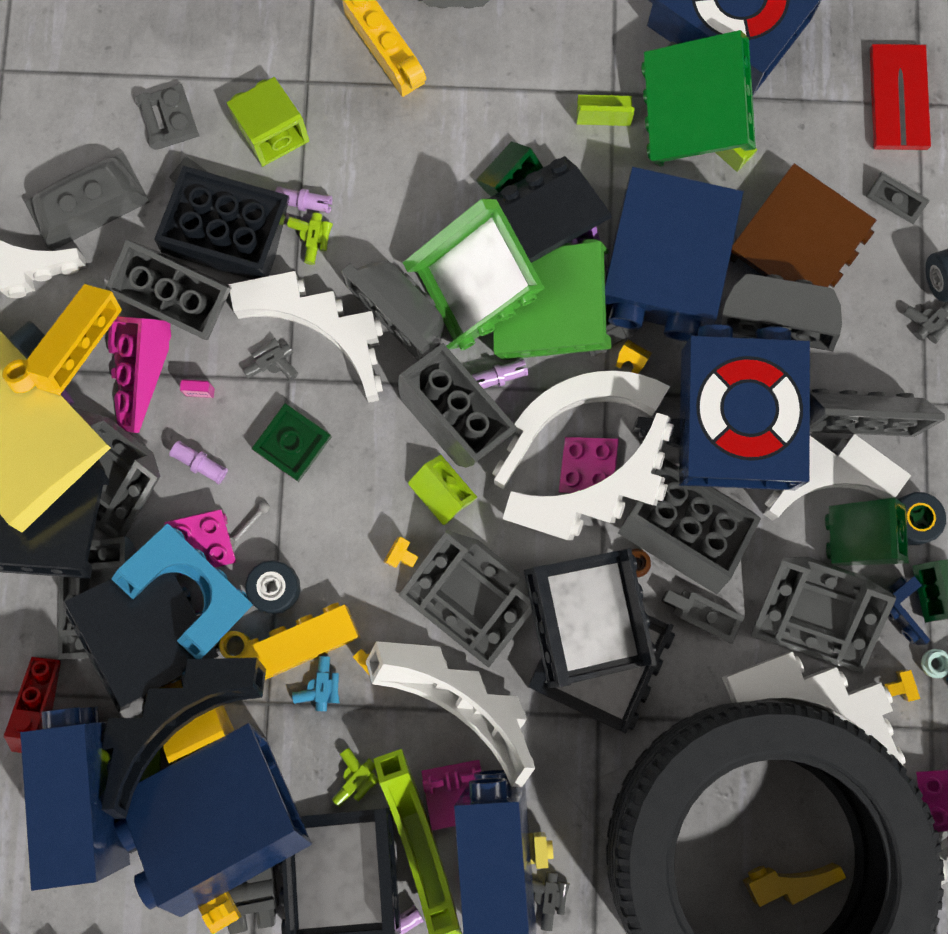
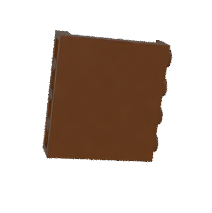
M794 163L732 245L729 260L735 263L739 258L765 277L773 274L779 275L788 281L795 282L802 279L811 281L813 285L831 286L834 288L844 275L840 272L844 264L849 267L858 256L859 252L855 249L860 243L865 245L875 231L871 227L877 220Z

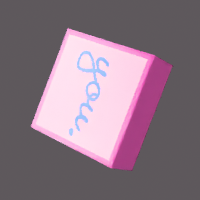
M183 379L180 383V391L187 397L214 398L215 388L209 381Z

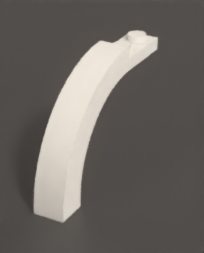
M624 371L586 373L556 384L536 398L516 421L515 425L518 428L516 433L521 436L520 438L516 435L513 437L507 448V451L511 452L505 462L500 460L492 473L496 476L494 484L504 490L537 434L546 424L561 413L583 404L614 402L629 405L653 416L670 386L641 374Z

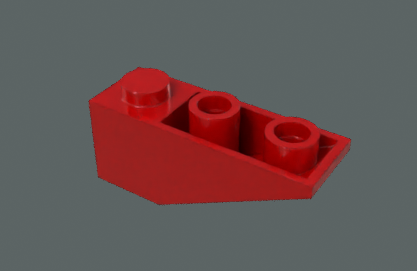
M31 657L3 736L11 752L22 753L20 732L41 730V712L53 710L61 665L60 660Z

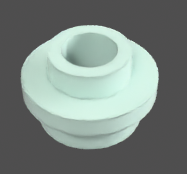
M931 649L925 652L921 659V667L925 674L932 678L945 677L948 674V654L941 649ZM934 658L939 661L937 669H934L931 665V661Z

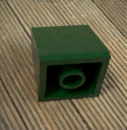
M887 498L829 506V513L825 514V527L827 531H830V542L826 543V555L828 559H831V564L851 566L909 563L905 504L896 498Z

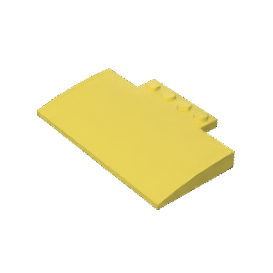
M0 330V515L10 526L23 532L111 447L62 395L59 396L37 389L36 386L25 393H15L10 389L2 377L3 369L14 360H27V358Z

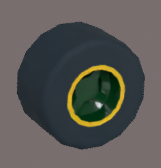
M913 492L897 499L906 505L908 545L928 543L937 539L943 533L946 525V512L942 503L935 496L925 492Z

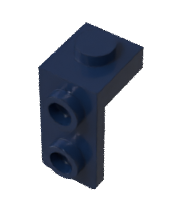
M901 576L888 586L889 592L896 596V601L888 617L899 623L903 628L901 630L903 636L910 643L926 645L930 639L900 604L922 585L915 576L905 579Z

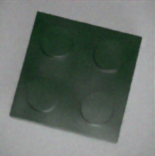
M284 403L251 449L299 483L332 436Z

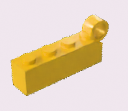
M342 0L346 17L400 95L404 97L424 85L426 75L423 68L376 0Z
M84 284L28 359L14 360L3 369L2 377L10 389L15 393H25L36 386L37 389L60 396L122 311L112 291Z
M337 602L323 608L324 614L313 618L312 614L297 619L295 621L297 625L286 630L285 626L270 631V637L260 642L258 638L250 640L243 632H227L220 640L219 649L225 658H258L266 668L265 680L361 637L348 607L345 604L340 606ZM234 636H239L244 642V649L237 656L231 655L227 650V643Z

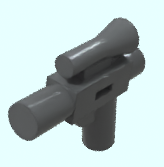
M948 301L936 312L933 309H926L921 313L909 305L903 313L904 316L920 325L918 330L914 332V335L921 341L928 336L932 343L937 344L943 333L948 330V320H944L948 317Z
M276 338L272 339L266 346L253 352L252 356L254 359H257L255 360L256 362L243 369L248 379L267 369L271 373L282 371L290 381L298 375V372L286 360L287 356L293 354L288 344L280 347Z
M546 872L545 883L533 879L535 901L539 905H543L541 930L544 931L553 930L555 907H558V915H564L566 895L570 883L557 882L558 873Z

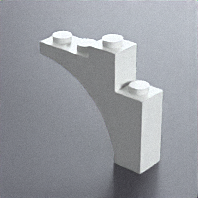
M855 434L847 439L841 438L832 451L810 436V482L795 491L780 490L779 493L774 491L764 503L768 508L763 514L773 521L801 496L826 488H851L873 494L881 499L895 498L911 475Z

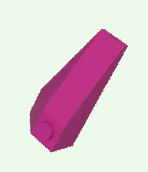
M118 316L109 328L108 349L109 353H114L115 368L111 369L112 378L117 380L118 392L114 396L117 424L127 432L139 433L169 350L171 324L164 320Z

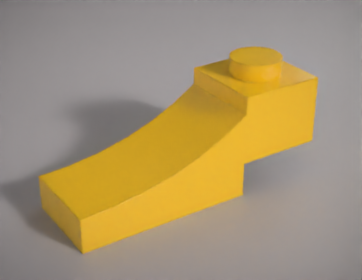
M833 862L823 867L800 873H776L770 867L759 866L749 871V877L743 879V882L753 902L761 907L781 896H784L787 902L794 905L845 879L846 876L841 866Z

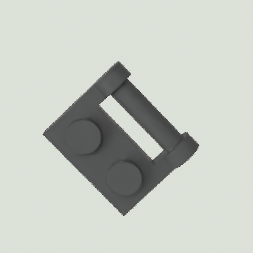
M182 84L153 93H141L136 96L137 106L142 109L150 134L149 143L152 149H162L199 137ZM160 104L169 133L164 135L160 132L152 106Z

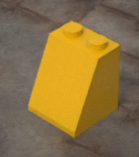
M181 680L175 683L171 682L162 688H183ZM224 706L217 707L195 718L164 744L163 748L169 763L179 761L234 731Z

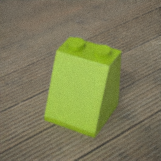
M275 77L258 82L254 88L246 92L237 93L230 101L226 102L232 117L262 167L310 142L301 114Z

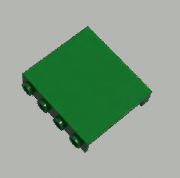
M741 30L644 52V62H642L641 69L643 77L646 79V89L643 91V98L648 111V116L645 117V127L649 133V143L646 149L651 162L661 167L664 166V161L735 148H741L744 151L756 149L749 38Z

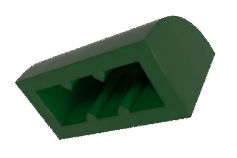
M511 141L476 181L492 197L501 192L506 186L513 185L526 178L528 174L537 172L544 167L530 147Z
M948 559L913 565L914 576L922 585L917 590L924 622L948 619Z

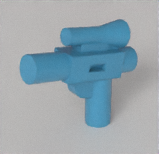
M319 656L317 678L309 681L307 690L292 692L294 704L315 700V711H327V703H340L338 694L339 673H332L330 680V657Z

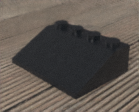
M566 156L553 160L546 167L528 174L526 178L513 185L506 186L501 192L487 198L497 199L531 263L612 218L610 211L579 168Z
M183 165L154 240L160 252L166 255L249 279L267 277L271 272L276 257L290 197L289 195Z

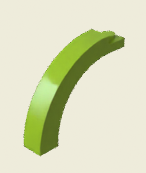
M399 749L373 758L379 784L392 812L408 858L428 933L462 934L456 906L436 841L403 750Z

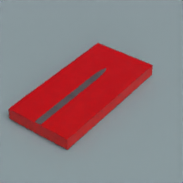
M872 44L870 47L874 149L928 150L931 147L926 45Z

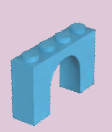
M167 523L116 571L112 580L134 599L155 578L162 574L175 572L192 578L202 590L204 608L201 616L184 632L177 642L195 659H201L253 604L249 601L245 592L236 589L228 581L223 571L215 569L207 561L202 551L193 548L185 540L181 531L172 528Z

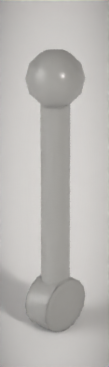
M262 502L259 505V510L233 538H230L233 549L236 548L239 538L263 513L269 511L270 506L268 503Z

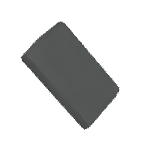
M881 171L866 195L869 199L912 224L915 223L930 201L927 197Z

